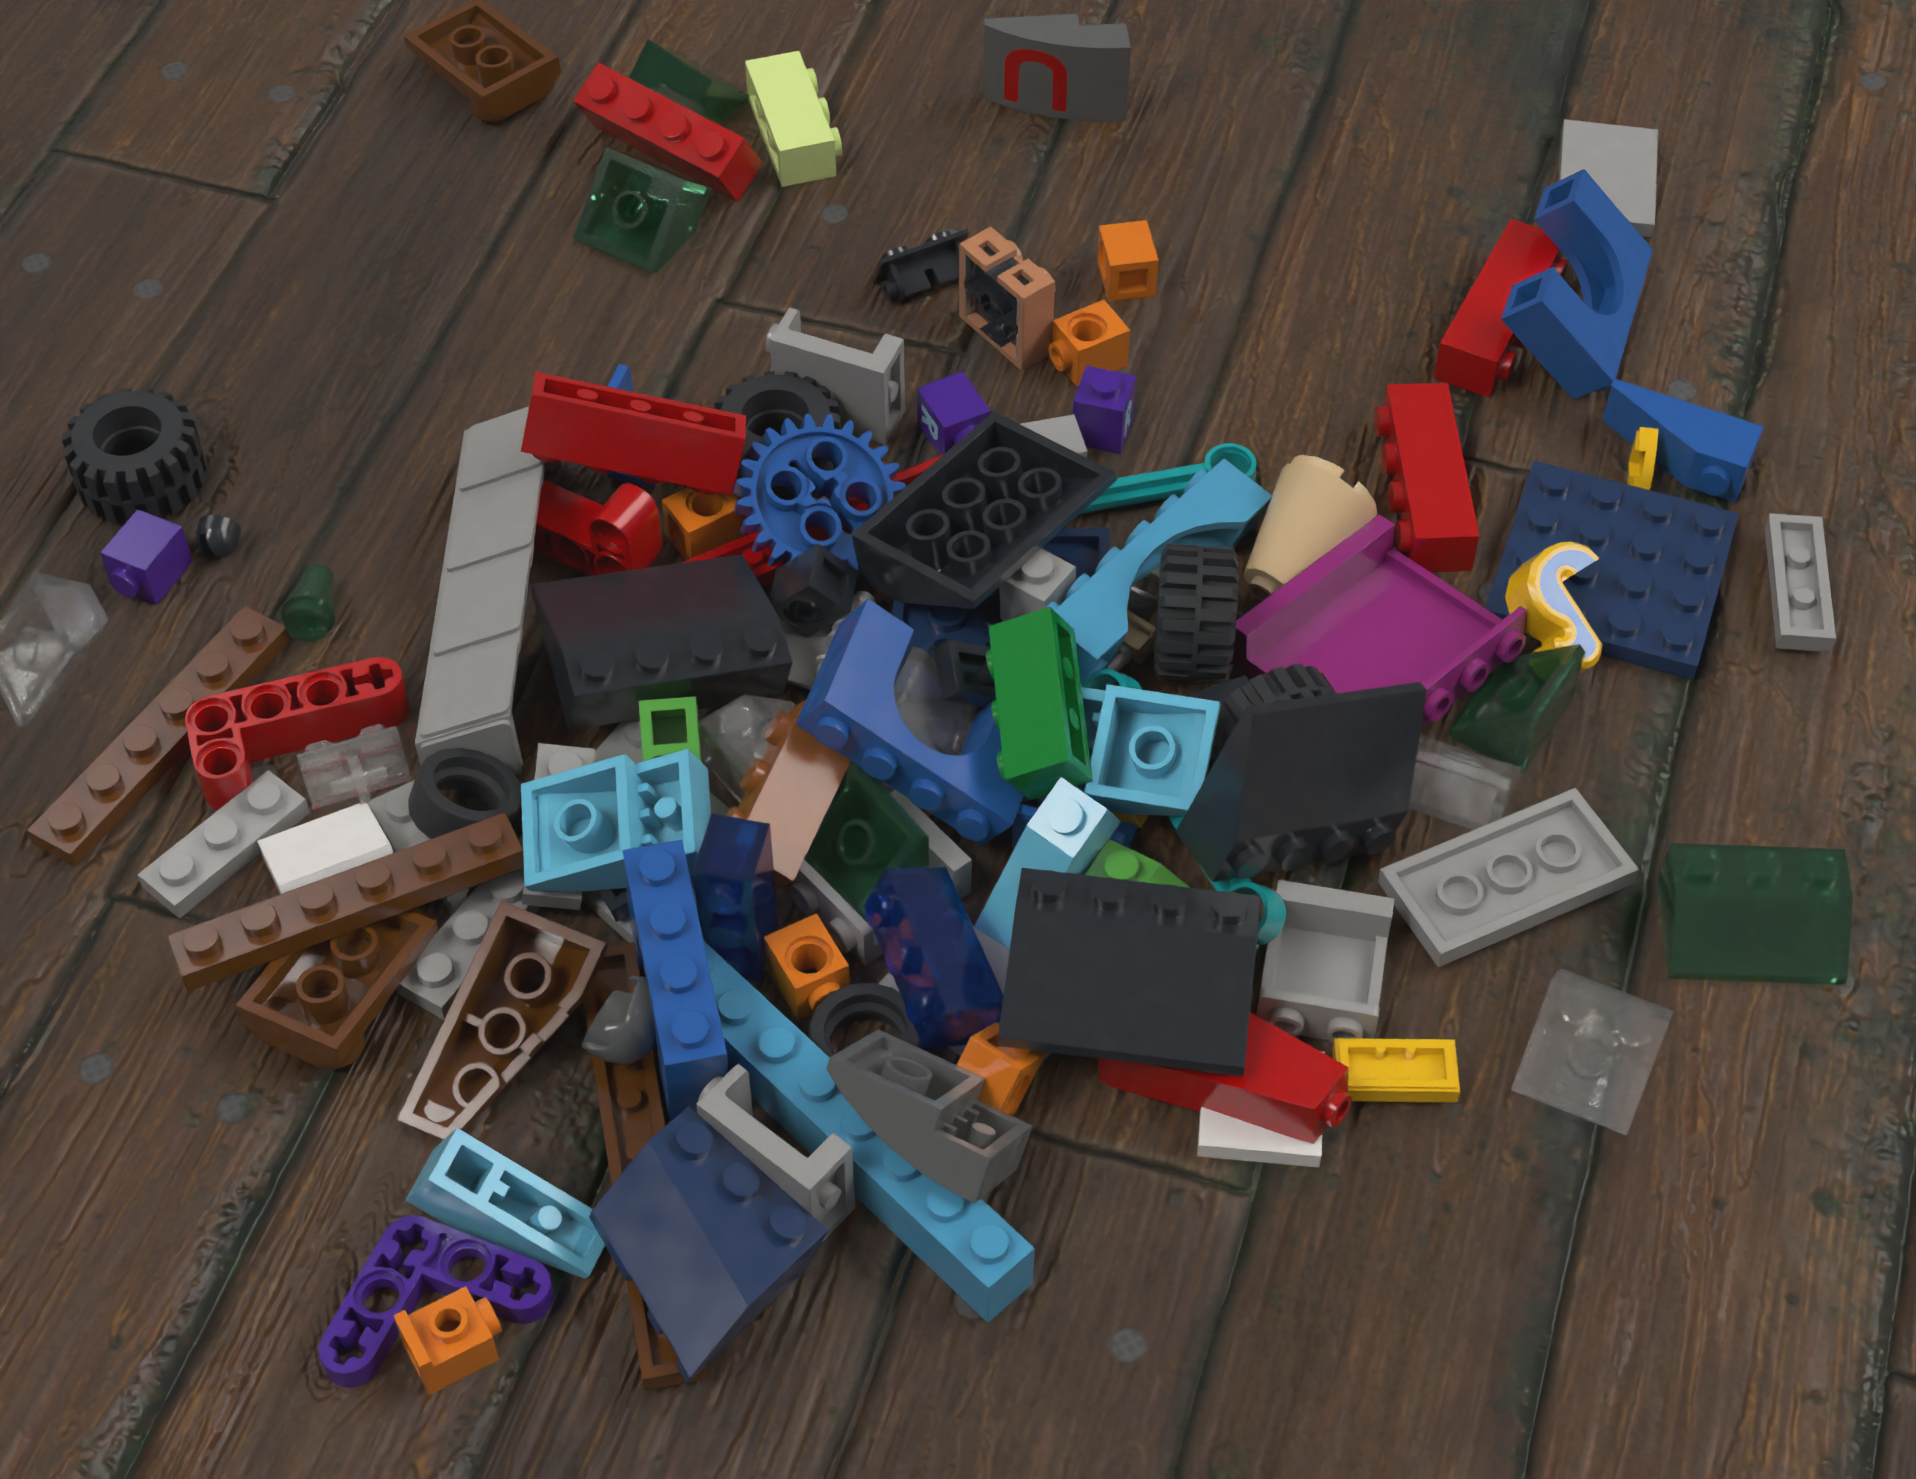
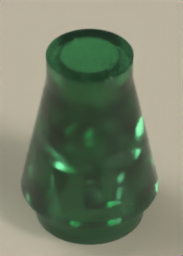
M322 565L306 567L303 570L300 581L282 607L281 617L285 628L291 636L298 640L306 642L320 640L335 625L334 575L327 567Z

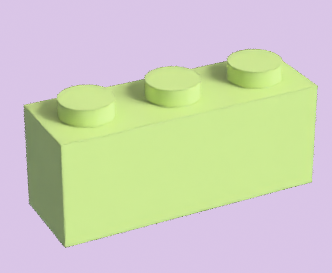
M799 51L745 61L748 100L781 186L785 187L835 177L836 156L842 155V143L837 127H829L830 114L825 97H817L818 84L814 69H806Z

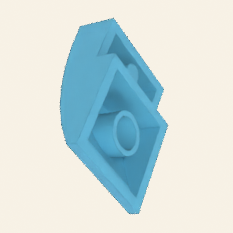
M1108 684L1106 685V690L1081 687L1093 781L1076 786V788L1112 813L1185 816L1207 777L1221 707L1220 702ZM1048 795L1035 799L1037 803L1042 804Z
M689 749L636 764L626 754L521 784L525 887L529 891L573 892L626 888L622 850L677 840L683 841L690 877L715 871L708 768Z

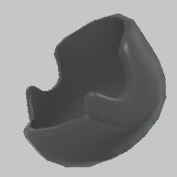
M632 975L629 978V981L635 985L633 993L619 990L611 993L586 1033L582 1043V1047L608 1063L617 1066H628L645 1058L657 1046L647 979L645 977Z

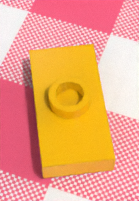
M1334 1038L1332 1048L1333 1059L1349 1067L1348 1094L1352 1097V1101L1458 1102L1460 1085L1455 1040Z

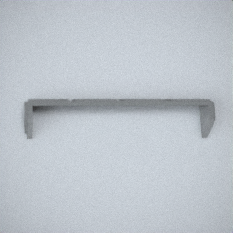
M528 407L478 423L464 431L415 739V747L420 765L423 764L426 757L439 750L463 748L480 751L498 759L512 770L516 776L522 772L523 761L512 716V701L518 656L523 636L522 626L530 568H532L534 537L544 472L558 471L562 460L555 463L544 462L535 458L532 454L521 452Z

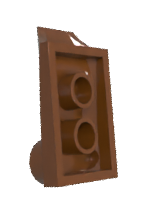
M472 0L404 36L405 44L411 51L469 99L471 110L475 117L490 123L504 121L512 114L544 99L554 89V82L561 73L559 57L483 0Z
M413 908L271 961L235 1005L239 1020L266 1044L317 1067L338 1069L352 1064L360 1057L365 1047V1030L438 931L437 917Z

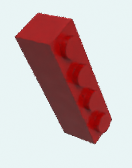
M599 62L573 100L595 128L736 202L740 200L763 165V162L744 137Z
M1510 219L1440 342L1434 373L1435 379L1489 398L1499 380L1506 382L1509 380L1518 353L1515 352L1517 347L1521 349L1526 348L1501 320L1512 285L1551 267L1564 278L1569 263L1567 258L1562 257V251L1541 228Z
M535 372L521 452L532 454L535 458L544 462L555 463L563 460L582 464L598 473H612L616 471L636 475L641 480L651 484L670 482L689 486L692 490L705 495H714L718 492L732 495L746 440V415Z
M1448 382L1387 384L1384 404L1375 408L1374 423L1376 436H1384L1385 439L1381 452L1383 474H1391L1392 477L1388 490L1389 509L1391 513H1398L1400 520L1396 523L1397 551L1405 552L1406 557L1431 573L1472 571L1480 536Z

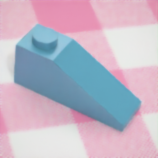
M1060 777L1024 829L974 927L1010 950L1021 868L1084 875L1121 820L1107 808Z
M458 1128L452 1131L433 1149L405 1200L449 1227L584 1279L590 1276L605 1246L589 1218L593 1210L592 1208Z

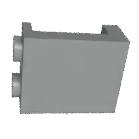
M789 308L780 323H774L771 326L766 338L765 349L767 353H770L771 357L770 371H775V375H784L785 371L797 373V378L802 379L808 376L815 379L816 387L825 386L831 392V399H836L841 418V430L851 420L853 421L852 435L860 437L870 430L872 432L870 441L886 445L905 412L904 339L885 333L873 354L801 333L800 310Z
M896 790L880 800V821L815 865L811 866L804 859L789 889L796 906L807 916L817 913L838 949L843 953L850 951L864 966L870 964L971 893L972 859L915 806L909 798Z
M1278 880L1276 892L1284 901L1286 919L1279 935L1268 942L1256 1016L1292 1036L1300 1035L1329 1040L1334 1043V1038L1374 1039L1379 1019L1380 993L1395 899Z
M739 1064L733 1067L724 1077L718 1076L706 1085L696 1104L698 1115L828 1229L825 1240L855 1209L852 1147L832 1133L806 1158L753 1117L749 1072Z

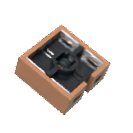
M991 226L960 243L959 317L1021 371L1049 356V344L1052 343L1054 296L1056 290L1055 280H1053L1049 272L1044 268H1039L1029 258L1023 261V256L1017 245L1010 240H1006Z

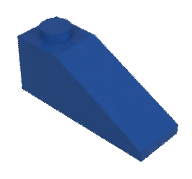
M1614 379L1611 385L1602 420L1632 445L1636 431H1639L1640 427L1658 429L1656 464L1685 487L1736 503L1749 472L1764 426L1618 379Z

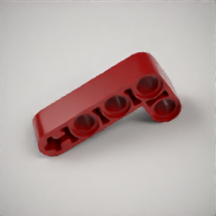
M543 480L534 537V552L588 576L648 568L661 553L663 545L659 511L655 501L645 490L633 484H622L608 501L602 505Z
M384 657L369 658L201 698L194 702L187 710L185 723L193 764L208 805L215 810H219L254 782L250 762L394 728L406 720L410 712V704L402 670L395 661Z

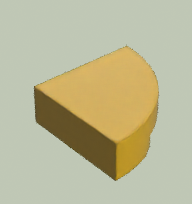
M1640 427L1639 431H1636L1628 461L1627 485L1650 490L1656 458L1658 429Z

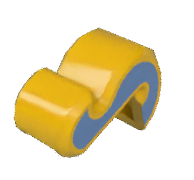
M1571 541L1552 545L1524 562L1509 577L1505 594L1509 614L1520 606L1527 610L1524 632L1542 643V646L1531 653L1532 661L1542 674L1554 681L1569 680L1593 667L1599 661L1602 651L1601 641L1563 584L1564 580L1600 558L1588 546Z

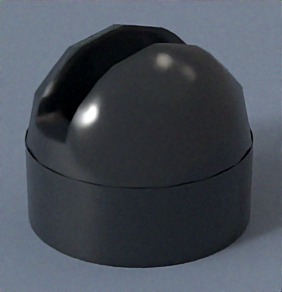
M205 515L200 518L198 523L196 546L207 558L217 560L233 554L238 545L241 527L238 523L227 517Z

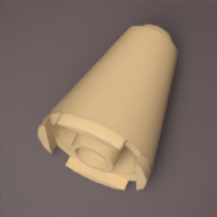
M1299 455L1294 457L1290 464L1287 463L1282 468L1244 572V578L1249 584L1248 590L1257 600L1261 602L1377 516L1376 503L1368 490L1359 481L1352 488L1340 479L1344 470L1336 464L1315 456Z

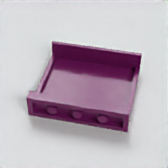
M1378 514L1370 522L1236 621L1232 663L1253 678L1281 666L1285 669L1292 664H1302L1304 668L1311 665L1325 675L1336 693L1421 682L1427 689L1422 728L1431 720L1438 721L1441 719L1452 703L1467 691L1473 692L1477 690L1492 671L1504 662H1512L1521 653L1526 642L1524 630L1527 610L1520 606L1505 619L1496 616L1394 549L1395 524Z

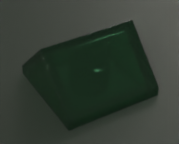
M647 39L628 77L715 123L720 122L749 102V94L688 55Z
M1580 644L1519 655L1512 662L1502 663L1487 676L1484 683L1475 691L1448 730V733L1453 740L1524 774L1573 700L1585 656L1584 649Z
M852 762L843 776L805 856V860L868 923L930 884L929 836L876 778L871 777L860 765Z

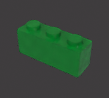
M1051 607L989 626L991 649H988L986 652V662L995 682L996 699L992 701L991 710L995 724L1000 730L1002 750L997 753V764L1002 778L1030 800L1048 795L1060 777L1075 787L1092 782L1074 629Z

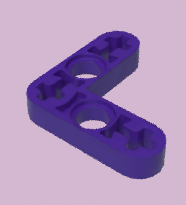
M417 1215L401 1217L392 1222L383 1233L322 1336L319 1344V1358L324 1371L330 1381L342 1387H357L370 1381L379 1371L399 1336L393 1315L403 1310H406L408 1315L411 1314L426 1288L447 1296L466 1286L474 1302L486 1297L496 1316L520 1324L536 1322L548 1313L554 1301L550 1274L543 1264L532 1258L429 1218ZM418 1238L422 1239L425 1249L423 1251L413 1249L404 1262L400 1246L402 1244L412 1246ZM465 1257H477L484 1261L486 1265L483 1273L472 1281H458L450 1274L456 1262ZM402 1264L407 1279L398 1272ZM500 1269L502 1271L504 1283L497 1281ZM528 1281L534 1282L536 1295L525 1293L520 1301L514 1299L510 1286L523 1289ZM378 1288H392L399 1293L397 1303L386 1312L374 1313L364 1307L366 1298ZM356 1321L365 1328L362 1335H360ZM359 1340V1346L363 1354L361 1359L350 1357L344 1365L341 1364L337 1354L339 1350L350 1352Z

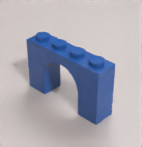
M1582 169L1544 188L1534 220L1571 263L1581 286L1583 301L1559 273L1551 267L1512 285L1501 318L1573 400L1593 391H1603L1616 379L1653 251L1650 245L1587 171Z
M867 599L839 623L796 725L813 735L822 745L834 749L860 766L871 777L880 779L909 798L915 806L929 811L956 829L961 836L983 846L1013 825L1023 798V794L1011 784L1006 783L999 772L997 753L1002 750L1000 730L996 726L992 715V702L975 714L959 756L937 752L917 739L901 718L894 696L896 673L914 629L870 599Z
M682 840L622 850L629 920L639 970L645 969L656 1034L659 1073L669 1123L688 1106L697 1113L696 1104L706 1085L718 1076L724 1077L728 1073L727 1051Z

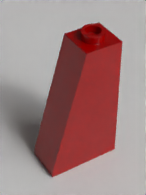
M1251 1012L1243 1076L1098 1058L1100 1081L1109 1087L1198 1112L1203 1107L1312 1144L1318 1140L1328 1126L1336 1128L1343 1121L1352 1102V1097L1348 1094L1349 1067Z

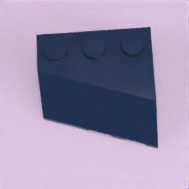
M689 1106L644 1145L593 1208L589 1216L624 1278L634 1282L649 1307L647 1317L657 1334H665L679 1359L676 1366L686 1383L691 1381L809 1268L828 1232L824 1225Z

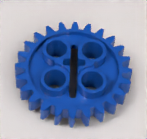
M806 414L801 429H797L794 423L787 418L781 427V436L773 429L768 428L762 439L764 445L757 442L751 444L748 452L751 460L743 459L738 473L744 478L737 479L733 493L743 497L737 500L734 513L749 516L743 521L740 529L741 534H758L752 547L753 552L761 551L767 547L772 551L768 566L773 567L782 559L789 562L814 545L820 544L859 573L852 536L845 533L842 527L854 533L906 488V483L891 481L900 468L899 463L883 464L882 462L888 447L884 445L872 450L868 446L872 437L870 430L856 438L852 435L853 421L851 420L844 425L842 430L834 429L832 415H827L822 427H816L811 415ZM815 457L826 458L833 463L835 469L832 471L819 469L812 459ZM789 464H796L800 468V471L797 468L789 466ZM775 486L786 487L793 492L795 498L792 500L780 499L773 493L771 488ZM825 496V497H827V498L829 499V501H828L827 499H825V498H822V499H819V498ZM858 497L866 502L869 510L858 511L853 509L847 503L846 498ZM808 526L820 527L826 531L829 539L826 541L815 540L808 535L805 528Z

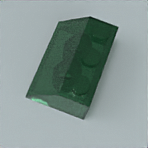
M1669 843L1656 882L1668 979L1845 985L1848 977L1853 892L1845 849Z

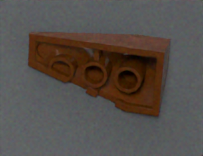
M501 901L397 1120L442 1140L456 1128L465 1132L581 1004L609 945L606 942Z

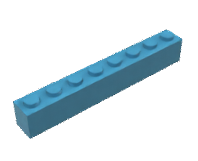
M704 941L727 1051L728 1072L737 1064L749 1072L751 1097L810 1154L832 1133L852 1147L855 1197L989 1323L1033 1284L1035 1248L982 1199L974 1204L951 1192L914 1168L892 1150L862 1120L845 1099L826 1069L830 1058Z

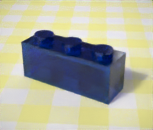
M711 813L692 871L702 937L744 979L761 982L766 967L764 936L777 931L778 927L770 824Z
M946 867L885 869L863 907L867 923L873 928L885 956L887 970L893 975L905 1003L907 1017L913 1023L923 1048L965 1046L974 1034L995 1022L1000 1023L1004 995Z

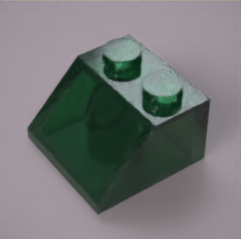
M606 147L573 238L652 273H658L695 234L712 188L636 155Z

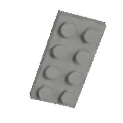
M1573 788L1381 868L1378 883L1389 898L1395 899L1394 906L1435 964L1441 967L1636 883L1639 868L1579 791Z

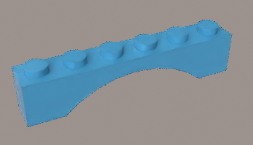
M1226 459L1221 460L1208 473L1200 469L1188 482L1180 498L1172 494L1159 508L1154 517L1155 520L1151 524L1143 520L1132 531L1125 543L1126 546L1122 550L1116 546L1111 548L1099 562L1095 570L1096 573L1092 577H1089L1086 573L1082 574L1070 587L1065 596V601L1061 605L1052 601L1047 606L1051 607L1074 629L1081 687L1093 672L1106 669L1114 659L1128 632L1127 605L1130 589L1139 580L1160 567L1161 554L1166 545L1179 544L1235 548L1255 530L1272 497L1270 493Z

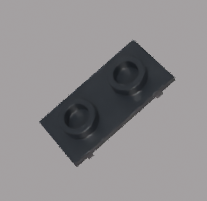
M968 229L951 234L950 231H942L929 237L922 245L907 249L906 246H899L887 251L879 259L872 278L873 284L882 282L881 287L887 300L895 298L896 301L900 302L930 291L931 285L926 273H932L938 288L959 281V244L967 240L969 235Z

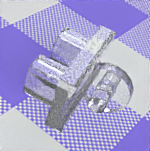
M378 724L361 729L360 734L356 738L336 744L323 740L307 745L305 753L297 755L313 809L358 796L360 804L363 805L372 802L370 792L412 780L396 726L385 728L383 725Z

